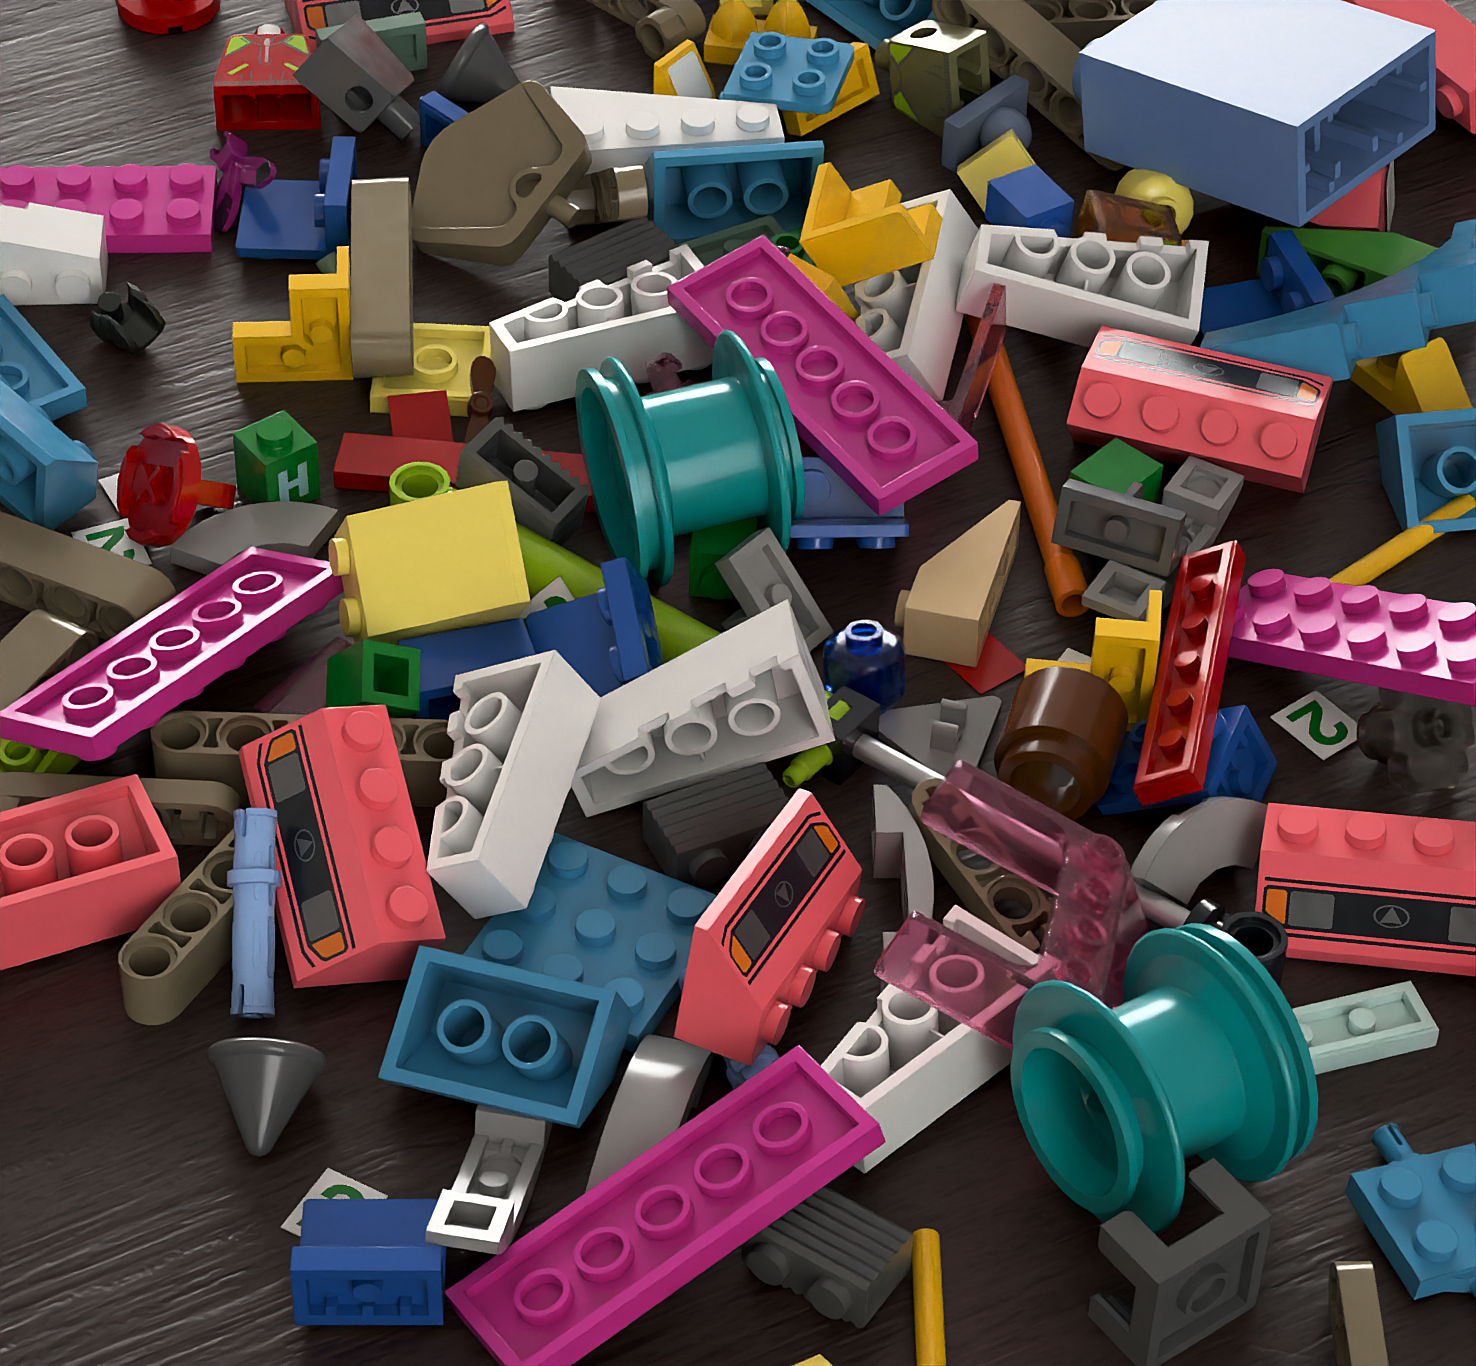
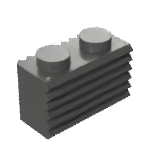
M647 217L631 220L549 255V293L556 299L564 302L576 298L579 286L597 279L605 285H610L627 278V267L644 260L649 261L652 267L670 261L669 250L680 245H675L673 238L669 239L666 232H661L659 226L655 227L653 220L649 221Z
M495 417L462 449L459 454L458 471L456 472L458 475L455 478L457 480L455 485L460 489L508 480L515 521L560 546L582 526L589 494L588 484L579 485V477H570L569 469H561L560 462H551V454H542L541 447H532V439H523L522 432H514L513 424L504 425V417Z
M761 762L644 801L642 839L666 876L695 887L698 885L702 887L712 886L726 876L731 877L789 802V797H785L783 788H779L777 779H773L771 771H767L765 762Z
M823 1186L743 1243L742 1262L764 1283L773 1286L781 1284L783 1288L790 1287L796 1295L803 1294L806 1300L810 1301L815 1309L824 1316L831 1319L842 1318L845 1322L852 1321L856 1328L859 1329L866 1326L911 1270L914 1233Z

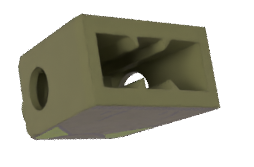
M925 20L892 38L883 40L876 50V66L890 73L892 103L895 108L943 138L945 119L990 90L987 32L983 30Z

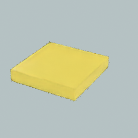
M413 323L414 375L373 377L370 391V413H389L387 396L446 390L450 416L468 417L467 404L472 396L470 387L472 362L479 356H486L491 359L489 326Z

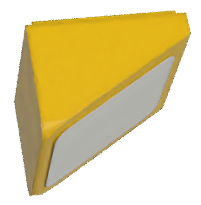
M687 39L654 63L653 94L707 99L716 98L713 84L693 41Z

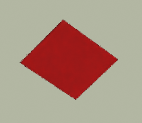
M446 390L387 396L393 437L454 442Z
M989 632L976 667L943 661L980 695L1025 671V663Z

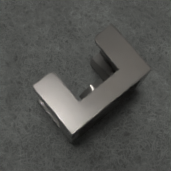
M1215 1158L1192 1170L1189 1173L1188 1181L1222 1215L1171 1246L1167 1247L1132 1211H1123L1100 1225L1099 1250L1136 1289L1132 1311L1118 1297L1110 1295L1105 1298L1098 1292L1090 1298L1088 1317L1136 1366H1160L1256 1306L1273 1215Z

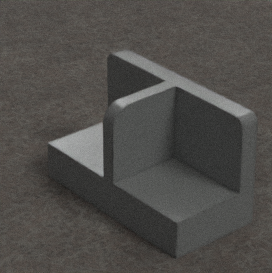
M1069 478L1062 486L1051 543L1168 577L1179 564L1180 558L1186 555L1189 542L1181 539L1187 512L1143 500L1144 484L1133 482L1127 491L1122 494Z

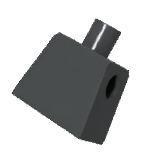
M358 14L329 35L292 75L357 132H364L378 119L401 142L420 123V114L401 97L404 91L415 81L413 75Z

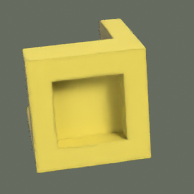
M1011 128L958 165L957 174L985 213L988 181L1036 163Z

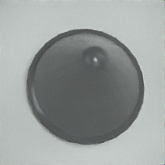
M480 22L474 27L461 46L435 92L449 101L484 105L521 82L489 32V26L484 22Z
M239 1037L225 1039L212 1044L206 1053L208 1062L216 1071L245 1147L251 1155L258 1157L265 1156L272 1150L317 1075L321 1074L327 1066L326 1057L316 1048L303 1043L277 1038Z

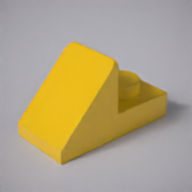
M1437 337L1427 342V346L1424 348L1356 360L1350 380L1395 415L1473 408L1447 343L1442 337Z

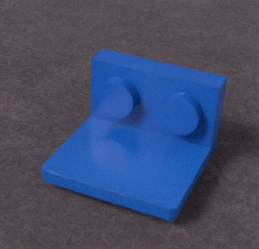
M333 136L330 159H320L319 181L272 180L269 185L262 189L245 186L236 239V255L238 257L259 258L263 260L285 258L314 259L319 261L333 251L337 254V246H349L350 258L351 181L358 179L356 137Z
M1292 229L1270 233L1267 257L1263 258L1260 264L1261 279L1204 288L1200 326L1197 334L1201 342L1206 332L1279 316L1335 298Z
M802 456L805 477V507L802 517L791 521L790 538H795L796 548L830 549L833 548V537H856V543H858L859 548H894L895 537H909V523L904 518V503L879 517L820 456Z
M625 556L600 564L605 587L598 589L597 593L530 613L526 618L529 637L536 655L556 650L600 698L665 664L648 583Z
M1246 705L1218 709L1203 790L1143 807L1133 791L1147 724V719H1144L1132 727L1115 763L1106 793L1096 805L1101 814L1105 816L1188 803L1193 807L1200 804L1202 799L1218 796L1261 802L1278 762Z
M439 1199L305 1200L302 1212L300 1246H292L290 1267L295 1325H443L447 1246L425 1243L426 1229Z

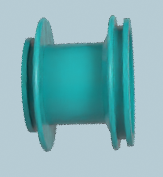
M726 329L718 334L713 347L712 381L640 397L627 368L615 357H606L601 364L599 372L593 367L583 368L578 372L575 399L582 456L595 511L613 560L625 556L645 580L648 577L655 585L664 587L668 585L673 574L674 536L753 517H758V530L770 527L786 553L790 544L791 521L801 518L804 512L805 477L802 454L792 412L777 373L766 358H753L744 341L735 332Z
M1190 923L1174 929L1162 928L1150 931L1139 939L1127 959L1123 978V1004L1113 1009L1108 1008L1094 995L1072 983L1049 980L1037 983L1024 994L1016 1010L1012 1032L1011 1086L1024 1132L1038 1160L1059 1188L1075 1203L1091 1211L1104 1223L1123 1211L1128 1210L1135 1213L1157 1236L1171 1227L1180 1212L1185 1190L1184 1160L1196 1154L1205 1162L1215 1158L1237 1180L1249 1183L1267 1181L1282 1172L1289 1161L1302 1154L1313 1138L1318 1118V1091L1311 1055L1298 1020L1282 990L1257 958L1229 934L1213 926Z

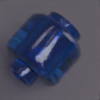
M856 620L834 632L824 645V689L834 694L845 685L879 703L880 715L884 714L889 708L895 706L905 693L906 648L900 636L872 620Z

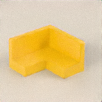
M827 162L818 166L799 243L819 269L834 276L840 286L844 287L934 259L943 218L932 203L906 210L900 204L902 194L891 179L851 191L832 163Z
M337 246V274L289 275L288 290L291 321L233 322L232 340L236 383L354 380L350 333L351 278L349 246Z
M1149 590L1145 622L1096 617L1091 664L1027 658L1024 678L1035 671L1048 667H1071L1092 673L1110 684L1121 696L1128 711L1126 731H1131L1136 723L1147 719L1149 714L1160 644L1162 591Z

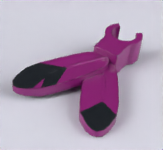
M225 131L223 134L227 138L221 152L215 148L210 150V159L216 162L219 170L223 172L217 196L214 221L216 227L224 233L232 226L238 214L242 184L250 188L262 189L269 185L276 175V167L272 162L261 157H248L246 153L248 148L247 142L229 131Z

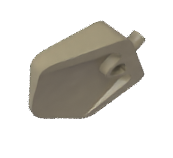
M537 81L519 83L476 110L456 120L432 140L420 166L412 206V241L419 251L429 255L496 266H508L517 262L523 256L551 218L556 219L568 228L574 227L578 222L582 209L566 198L588 171L592 163V154L583 132L543 85Z

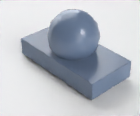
M1013 74L945 119L941 165L957 173L958 165L1011 128L1027 150L1033 134L1029 119L1026 117L1029 81Z

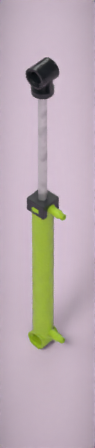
M430 462L405 464L393 472L389 481L390 506L457 491V489L451 487L447 471L439 465ZM516 522L530 599L559 576L574 599L595 594L598 589L605 587L600 567ZM650 595L664 663L722 634ZM845 685L834 694L824 689L835 741L801 751L782 774L784 783L792 788H797L803 781H808L816 773L840 786L863 763L872 766L913 790L917 784L925 779L935 777L948 779L878 741L880 704ZM962 787L997 834L1004 840L1164 928L1174 929L1178 926L1198 923L1213 926L1229 934L1257 958L1280 988L1288 946V934L1283 925L1272 916L1261 912L1249 911L1232 916L1225 911L1224 906L1208 898L1200 901L1192 911H1189Z

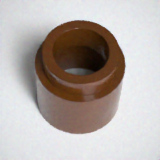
M1048 667L1035 671L1023 679L1015 693L994 753L998 788L1003 798L1011 807L1034 820L1047 823H1065L1083 816L1092 805L1104 796L1128 726V711L1118 692L1100 677L1071 667Z

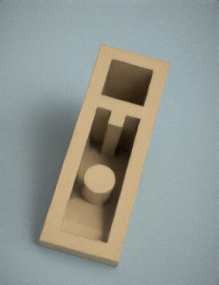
M1006 501L921 565L911 591L901 590L895 611V626L904 628L903 654L971 667L977 666L1018 550L1020 501Z

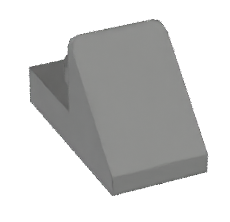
M770 527L755 531L715 563L741 605L739 610L722 623L726 631L788 599L809 652L834 632Z

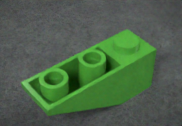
M1266 226L1262 230L1256 276L1261 277L1260 264L1261 260L1267 257L1270 233L1292 229L1335 298L1387 278L1420 261L1438 248L1394 232Z

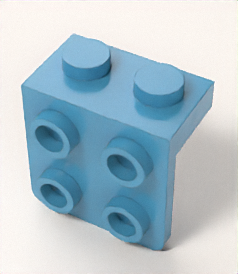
M751 32L738 61L734 64L732 74L719 99L776 104L777 109L813 114L829 113L835 104L853 63L854 47L851 44L836 42L829 38L807 39L784 36L778 32Z

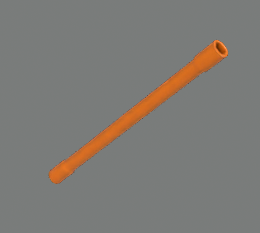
M964 313L1045 564L1044 573L1055 608L1064 617L1082 615L1089 609L1081 605L1082 595L1087 590L1088 585L1081 564L1077 557L1074 556L1073 550L1051 543L1058 505L997 322Z

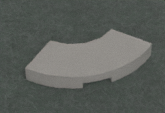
M293 501L264 502L230 509L216 514L186 531L170 546L171 563L208 575L250 547L313 559L339 527V512L337 509L323 505Z
M1218 796L1202 799L1200 804L1193 806L1181 815L1172 814L1153 832L1144 844L1128 876L1175 903L1187 905L1199 883L1216 869L1234 866L1253 870L1261 850L1268 805L1249 799Z

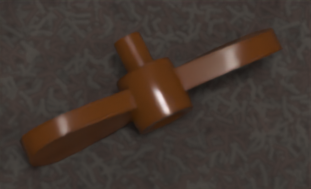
M486 356L477 357L471 365L470 387L472 396L467 404V415L470 420L464 438V443L467 444L489 424V417L493 411L491 392L496 377V367L491 359Z

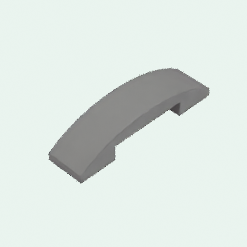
M1189 455L1166 485L1162 498L1163 506L1187 512L1181 539L1189 542L1186 555L1212 546L1243 487L1245 477ZM1109 560L1082 595L1081 605L1116 619L1145 622L1149 590L1162 591L1161 612L1171 603L1179 564L1167 577Z
M873 785L870 829L873 878H900L903 932H883L880 964L881 993L890 982L898 984L912 967V955L926 939L931 940L934 880L925 841L911 813L888 785Z
M647 1034L630 1061L616 1094L598 1146L585 1193L686 1124L691 1107L697 1108L714 1059V1052L681 1040Z
M478 1104L474 1137L452 1190L443 1189L426 1229L425 1243L497 1255L502 1254L513 1241L528 1208L541 1169L553 1122Z

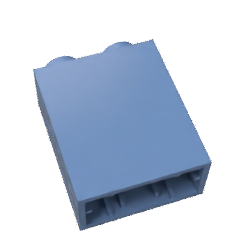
M1156 0L1151 6L1102 38L1092 40L1079 52V57L1073 71L1072 87L1076 98L1082 102L1084 149L1087 152L1137 170L1146 169L1167 174L1176 184L1300 228L1436 130V30L1341 0Z

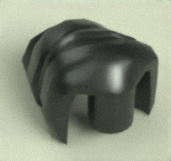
M127 282L128 301L122 304L120 296L114 292H106L100 295L98 298L100 314L91 311L90 327L100 339L105 340L107 343H114L119 348L136 355L149 346L162 333L166 322L161 317L160 312L150 304L144 292L137 286Z

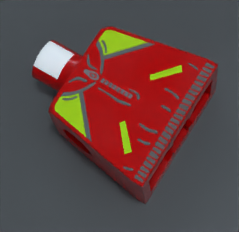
M266 24L257 28L254 34L233 35L228 38L213 81L217 131L321 129L319 99L292 76L311 55L306 36L302 34H285L280 27Z

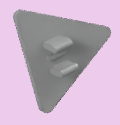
M996 696L956 701L943 698L941 703L880 711L878 738L894 750L970 790L1001 711L1002 702Z

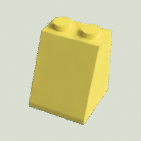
M508 480L487 483L346 516L334 538H331L329 541L328 552L331 571L334 576L342 577L345 598L340 600L339 605L341 628L346 637L352 636L354 644L362 639L398 645L399 640L518 619L531 602Z

